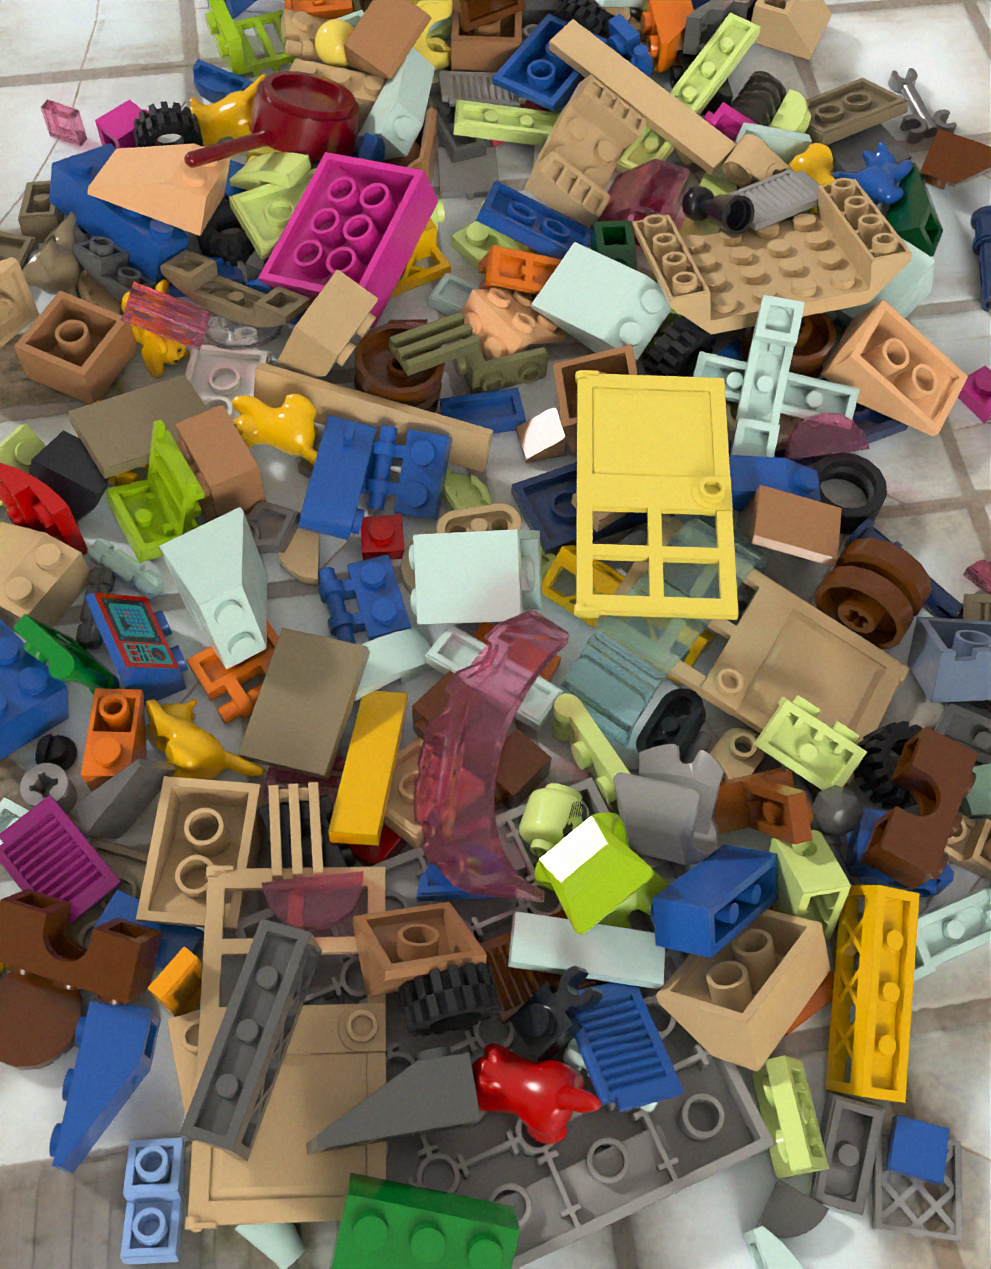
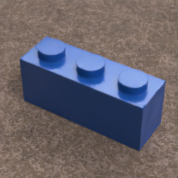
M724 844L655 895L651 905L650 917L655 926L656 946L712 958L779 899L777 853Z

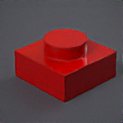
M402 514L363 517L361 525L363 560L383 555H389L390 560L402 559L405 550Z

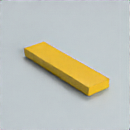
M374 691L361 697L328 830L330 842L379 846L409 704L408 693Z

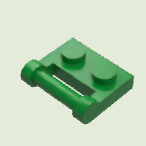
M26 614L13 627L26 640L23 648L30 655L43 663H46L48 660L50 661L48 668L52 677L63 682L74 681L89 688L93 695L95 688L119 689V679L72 637Z

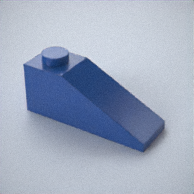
M729 455L733 509L742 512L760 485L821 502L818 472L787 458Z

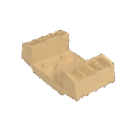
M590 74L578 84L569 102L560 113L532 167L533 171L524 189L528 192L530 191L553 210L587 227L591 226L600 217L611 197L604 190L617 166L616 162L622 156L624 150L640 138L647 119L638 114L631 106H628L619 96L612 93Z

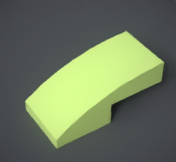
M275 152L258 156L250 160L230 178L231 186L251 190L271 183L292 188L311 170L309 155Z

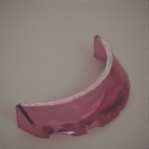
M528 610L498 623L484 637L489 641V644L480 652L470 666L456 671L444 692L450 694V698L441 716L430 720L422 742L417 762L418 775L414 781L413 808L415 823L422 826L426 844L421 848L429 863L437 866L453 886L476 895L544 902L545 891L522 878L508 860L499 838L495 818L496 776L501 752L510 726L533 683L549 662L567 645L569 640V633L537 611Z

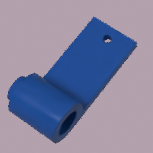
M328 415L303 503L298 528L348 541L351 533L359 535L365 510L357 508L377 431L376 427Z

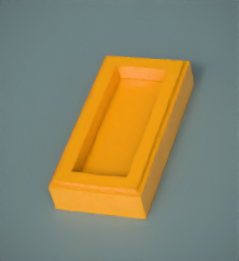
M183 947L147 989L173 1017L193 1012L200 1005L203 964L197 956L186 947Z

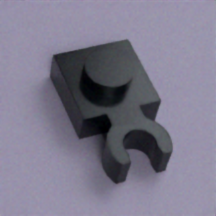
M576 965L568 968L560 979L558 990L554 986L544 984L509 1019L536 1061H549L583 1028L575 1015L581 1009L589 1010L594 1008L602 1000L604 995L602 991L591 986L579 995V984L589 974L586 969Z

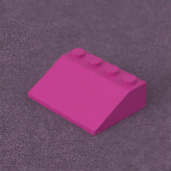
M325 152L258 277L259 280L272 288L281 286L310 298L312 304L338 269L378 298L371 311V314L377 318L370 328H375L438 203V199L425 171Z

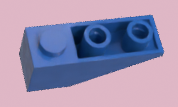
M90 1001L87 1016L80 1017L75 1032V1046L79 1048L75 1068H70L67 1071L62 1089L63 1101H67L62 1123L55 1125L49 1144V1154L51 1157H54L53 1167L64 1172L74 1173L150 1072L161 1018L152 1007L123 1004L112 1005Z

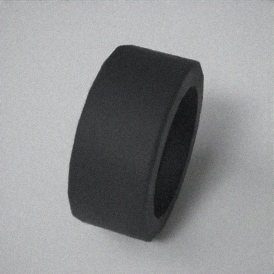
M840 452L827 455L814 464L812 469L818 472L821 502L842 508L840 534H852L868 518L875 521L887 496L886 480L878 467L859 455ZM830 479L847 480L857 485L864 492L868 502L863 507L844 508L830 501L824 495L820 486L823 481Z

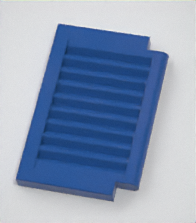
M613 982L594 986V988L600 989L604 995L597 1006L589 1010L581 1009L575 1015L583 1028L575 1034L574 1038L602 1105L615 1102L618 1112L681 1096L684 1089L638 986ZM587 988L578 990L579 995H581Z

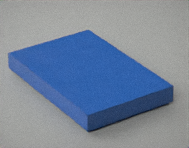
M494 181L476 219L477 222L548 257L561 260L574 242L589 248L593 229L498 181Z

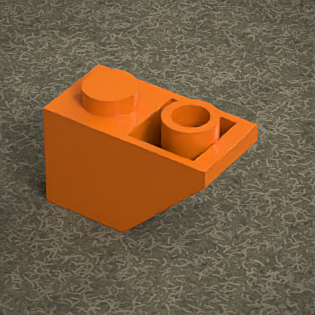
M648 0L647 11L641 14V32L643 35H647L648 53L654 60L657 73L667 70L676 61L678 50H683L686 19L694 11L691 0Z
M95 688L81 770V777L91 792L137 759L146 760L145 709L142 689Z

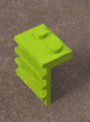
M208 0L210 12L205 13L206 24L210 35H214L220 57L224 58L231 73L240 76L252 72L253 76L257 77L261 76L260 70L272 67L273 72L280 71V65L290 62L293 64L294 60L297 59V56L285 53L277 55L263 25L272 23L285 49V44L282 41L280 21L283 10L233 22L224 0ZM254 29L266 58L256 59L243 30Z
M157 420L153 422L147 479L108 488L106 490V501L139 563L163 557L160 545L199 527L194 517L201 516L202 509L196 500L204 499L205 492L169 430H165L164 422Z

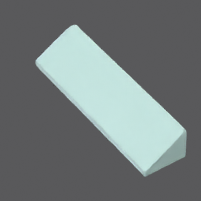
M700 351L697 356L693 377L724 378L726 401L739 404L747 362ZM789 372L781 414L849 430L860 389Z

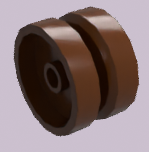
M825 312L802 317L797 343L793 349L790 373L819 378L824 362L828 359L834 346L836 336L832 320ZM755 326L746 328V333L742 337L737 358L739 361L747 362Z
M395 323L384 324L370 330L359 341L355 353L354 390L435 413L441 397V381L445 363L407 376L388 347L389 337L414 329L416 326ZM427 351L408 357V359L425 354Z
M863 538L856 539L846 545L838 557L833 570L827 573L818 586L814 600L816 608L878 648L890 649L900 644L909 630L914 617L919 614L926 603L932 587L930 577L922 564L907 551L887 541Z

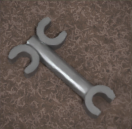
M913 68L908 69L905 78L900 77L896 70L892 71L888 86L892 91L903 94L904 98L908 100V106L913 113L906 115L900 126L901 131L910 130L906 140L907 143L916 144L923 139V136L926 138L936 136L938 129L954 133L957 127L956 122L946 123L950 115L949 110H938L933 118L931 117L914 86L918 74Z

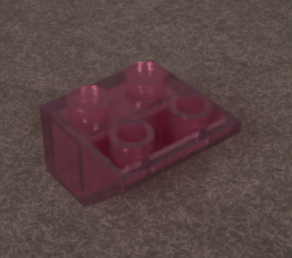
M655 158L618 174L607 192L611 197L596 221L631 220L633 222L644 220L649 215L659 214L663 216L670 215L674 222L682 206L690 170ZM634 233L635 245L640 246V243Z

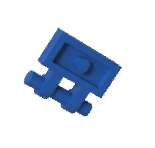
M621 14L608 20L610 35L607 40L608 46L650 77V73L653 70L652 57L648 53V47L640 44V34Z
M381 425L379 441H374L372 452L376 454L372 479L368 478L366 491H370L367 508L384 511L387 494L397 496L394 513L438 520L452 438L445 435L408 430L406 445L401 446L395 444L398 428ZM393 458L403 459L399 483L389 482Z
M389 555L347 564L350 579L344 581L337 579L335 570L332 567L323 568L318 572L321 583L318 587L321 601L327 604L330 614L327 623L331 635L336 637L337 640L356 644L354 634L362 631L366 632L368 641L394 632L411 629ZM356 598L360 612L351 614L347 612L344 601Z

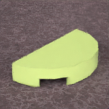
M789 89L769 127L805 133L811 120V113L809 112L806 99L800 92Z
M447 469L442 499L450 511L490 505L492 503L487 487L476 476L470 475L468 477L464 474L452 473V469Z

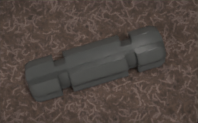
M94 567L89 573L87 584L91 586L86 589L85 596L93 592L106 594L112 592L115 583L113 571L109 568ZM84 596L80 620L83 623L78 625L75 639L85 649H99L103 638Z

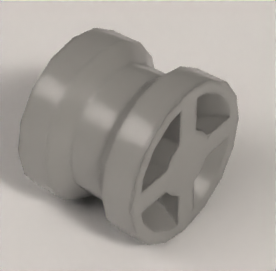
M38 764L30 768L20 782L21 796L31 809L51 795L65 813L68 814L77 801V791L74 784L68 778L66 772L56 764ZM45 785H46V788H47V789L44 791V793H43V795H42V794H41V791H42V789H43V788L45 787Z

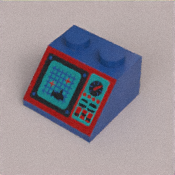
M94 592L85 596L125 689H142L144 693V707L147 700L155 699L159 701L187 689L181 672L188 670V666L179 646L176 645L171 648L168 646L165 637L171 635L172 631L162 610L153 613L147 597Z

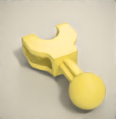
M410 0L432 18L413 47L435 67L434 70L450 66L451 48L440 38L427 37V33L435 22L450 17L453 10V0ZM332 19L325 22L318 29L315 37V49L319 58L328 66L338 68L349 66L343 44L354 29L350 23L340 19Z

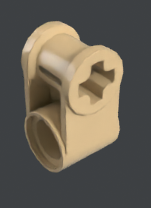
M752 134L742 136L722 166L725 176L741 189L780 172L792 169L762 139Z

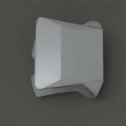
M666 744L639 752V776L619 772L614 776L613 781L619 814L627 831L629 848L634 853L690 865L702 861L716 850L719 842V832L713 816L719 787L725 772L718 760L708 752L699 750L693 763L684 764L680 760L679 746Z

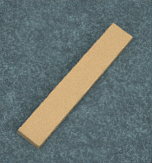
M574 19L549 41V50L585 78L590 74L593 75L596 80L606 86L616 96H619L628 106H631L633 110L646 118V125L711 176L725 163L737 144Z
M262 362L255 368L254 397L270 407H281L287 395L301 394L308 398L316 407L315 423L326 426L328 415L373 426L377 428L374 439L376 441H379L381 425L396 427L398 430L395 444L401 446L406 445L408 430L449 436L452 438L448 462L480 472H484L487 467L494 430Z

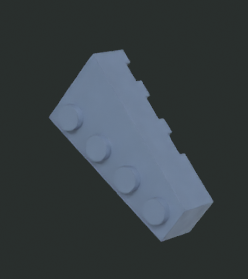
M917 616L907 665L910 667L911 672L930 703L991 700L990 621Z

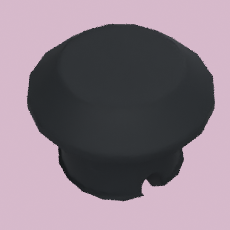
M47 734L39 740L36 747L35 761L37 765L52 763L67 771L77 758L75 743L69 737L62 735L52 736V734Z

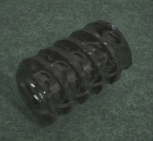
M755 71L733 100L730 107L758 125L769 127L787 94L786 88L781 81L770 73Z

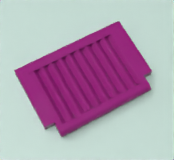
M51 795L0 833V839L3 842L0 845V864L22 891L30 889L71 902L72 906L68 925L70 926L123 884Z

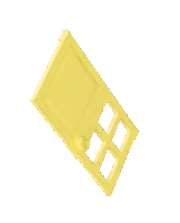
M591 370L577 371L575 374V382L577 383L576 604L574 605V616L580 618H599V615L737 620L738 599L724 378L599 374V371ZM593 511L647 513L648 546L593 544ZM661 513L715 517L717 548L662 546ZM593 560L648 562L649 596L593 594ZM663 562L718 564L720 599L664 597Z

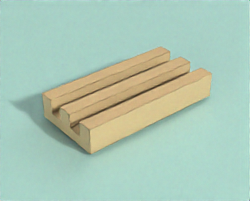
M310 782L306 788H299L298 783L288 784L289 789H279L278 785H269L273 883L324 879L318 782ZM299 801H309L313 868H303ZM289 802L292 869L283 870L280 803Z

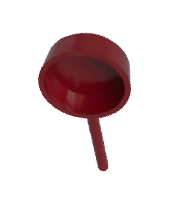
M275 72L268 75L257 86L248 122L252 134L190 151L185 154L184 161L188 167L195 168L266 146L281 152L309 155V159L321 160L325 152L349 156L355 152L358 144L359 105L353 94L346 87L331 79L306 72Z

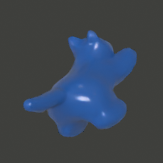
M879 142L877 151L865 150L862 153L867 166L865 169L859 172L837 171L833 175L835 180L839 178L856 179L876 206L880 202L891 205L903 196L904 191L897 184L909 174L913 163L910 160H904L897 164L894 155L888 151L883 142Z

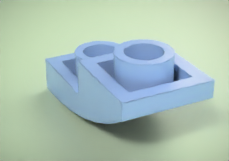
M181 1137L129 1140L123 1195L127 1204L120 1259L124 1265L179 1262L184 1195V1139Z

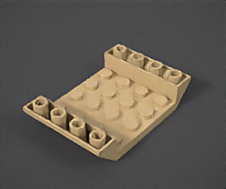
M839 178L830 184L818 186L817 214H799L792 219L776 222L757 231L749 227L739 235H732L725 230H721L715 234L704 236L690 235L682 239L670 215L654 214L645 217L644 220L632 222L633 231L669 306L709 334L755 326L763 295L805 302L802 317L868 304L911 261L912 257L910 249L856 179Z

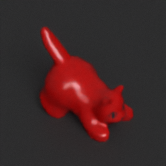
M491 1043L485 1046L484 1056L478 1058L471 1065L476 1084L475 1089L479 1110L507 1112L517 1115L527 1126V1132L538 1142L546 1144L558 1143L567 1135V1123L573 1111L590 1113L598 1111L602 1105L601 1100L597 1096L583 1090L585 1083L581 1073L557 1060L535 1063L518 1056L502 1045Z

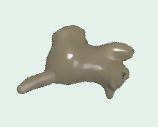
M70 212L62 223L52 230L45 239L41 251L37 252L22 269L29 286L39 287L50 295H56L59 291H63L78 297L75 287L80 267L78 259L72 252L73 244L87 241L88 238L80 228H74L77 220L75 213Z

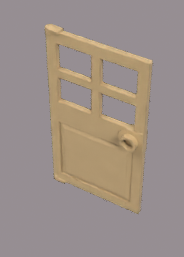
M661 515L662 546H667L673 537L687 547L717 548L715 543L680 522L672 515ZM735 557L736 578L756 590V593L737 625L726 619H697L728 639L707 676L669 653L689 618H673L657 644L619 621L621 616L600 615L593 625L697 692L696 694L730 716L733 715L760 734L780 706L777 704L780 698L783 696L793 702L796 696L799 695L821 710L816 718L830 728L838 721L860 735L861 737L856 742L857 745L858 742L864 740L863 737L877 730L897 687L904 682L910 669L903 662L895 659L737 557ZM635 561L613 595L634 596L641 584L649 589L648 562ZM706 564L688 595L663 579L664 597L702 598L718 572V564ZM854 772L843 786L844 788L850 785Z
M234 865L206 867L207 896L195 1091L227 1007H220L222 958L247 956L253 938L223 939L226 891L289 890L288 926L304 930L305 890L368 889V914L385 911V867H323L324 879L273 883L272 868L234 869ZM355 936L314 937L322 949L321 955L358 954ZM386 994L367 997V1003L302 1006L248 1162L234 1158L221 1149L192 1141L188 1217L185 1219V1230L200 1232L206 1229H217V1226L340 1221L350 1173L386 1180V1141L307 1155L306 1148L308 1141L386 1083Z

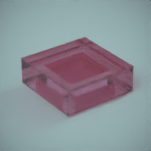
M48 99L40 107L51 137L80 147L87 140L79 110Z

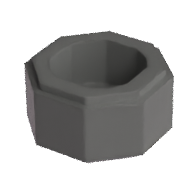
M837 785L819 792L812 806V811L822 830L837 836H842L857 829L864 814L861 804L853 791Z

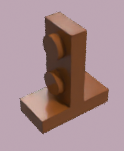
M782 767L721 781L713 816L719 834L750 827L794 845L812 841L810 827L813 820L812 807L806 798V792L795 789L791 769Z

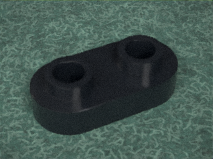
M687 688L675 689L664 695L637 737L636 748L638 754L652 747L675 744L679 746L680 760H682L706 719V710L701 696L696 694L697 692ZM682 715H689L685 719H678Z

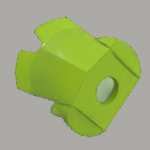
M610 812L591 815L542 856L534 872L535 881L539 885L556 893L574 931L580 935L587 933L597 924L632 929L628 920L629 914L639 909L650 916L653 897L670 885L629 848L627 831L623 820L619 815Z

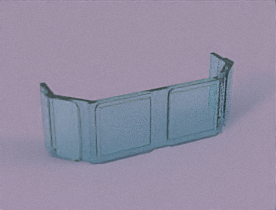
M699 515L698 518L693 516L667 546L717 548L716 518ZM733 527L738 589L753 569L764 574L773 552L766 547L752 544L741 531ZM663 562L664 597L720 599L718 564ZM648 570L625 595L649 596ZM607 615L587 640L586 646L575 660L560 689L563 690V694L567 693L577 696L600 730L626 747L630 742L635 724L660 684L713 619Z

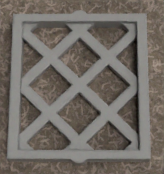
M881 1129L873 1166L872 1229L907 1234L916 1239L926 1237L959 1243L963 1242L961 1141L948 1139L946 1163L952 1158V1181L946 1174L944 1175L943 1184L948 1190L935 1201L923 1186L925 1181L905 1176L911 1185L900 1195L886 1179L894 1172L887 1171L886 1169L882 1172V1149L888 1155L889 1144L887 1140L890 1138L891 1130ZM882 1187L893 1200L883 1211ZM916 1190L930 1206L918 1218L904 1202ZM951 1198L953 1221L941 1208ZM899 1207L912 1224L908 1227L890 1225L886 1218ZM936 1213L948 1227V1230L945 1233L928 1231L923 1224Z

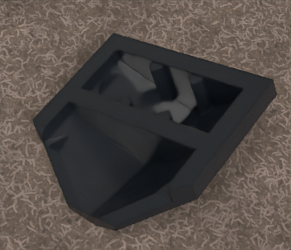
M64 430L31 459L29 474L46 484L69 506L77 526L79 524L78 521L96 508L108 487L109 478L104 479L81 439Z

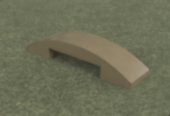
M187 249L160 266L161 273L191 300L209 311L237 323L256 327L280 326L287 324L311 305L310 298L281 286H277L268 294L222 277L217 274L215 260Z

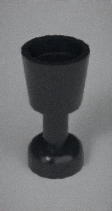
M694 186L685 193L682 201V210L687 218L694 221H703L708 218L711 223L732 235H739L745 232L754 219V205L746 196L724 194L714 196L708 188Z

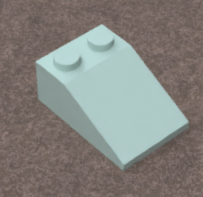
M576 242L573 243L530 306L595 353L632 344L636 361L672 309L660 285L650 277Z

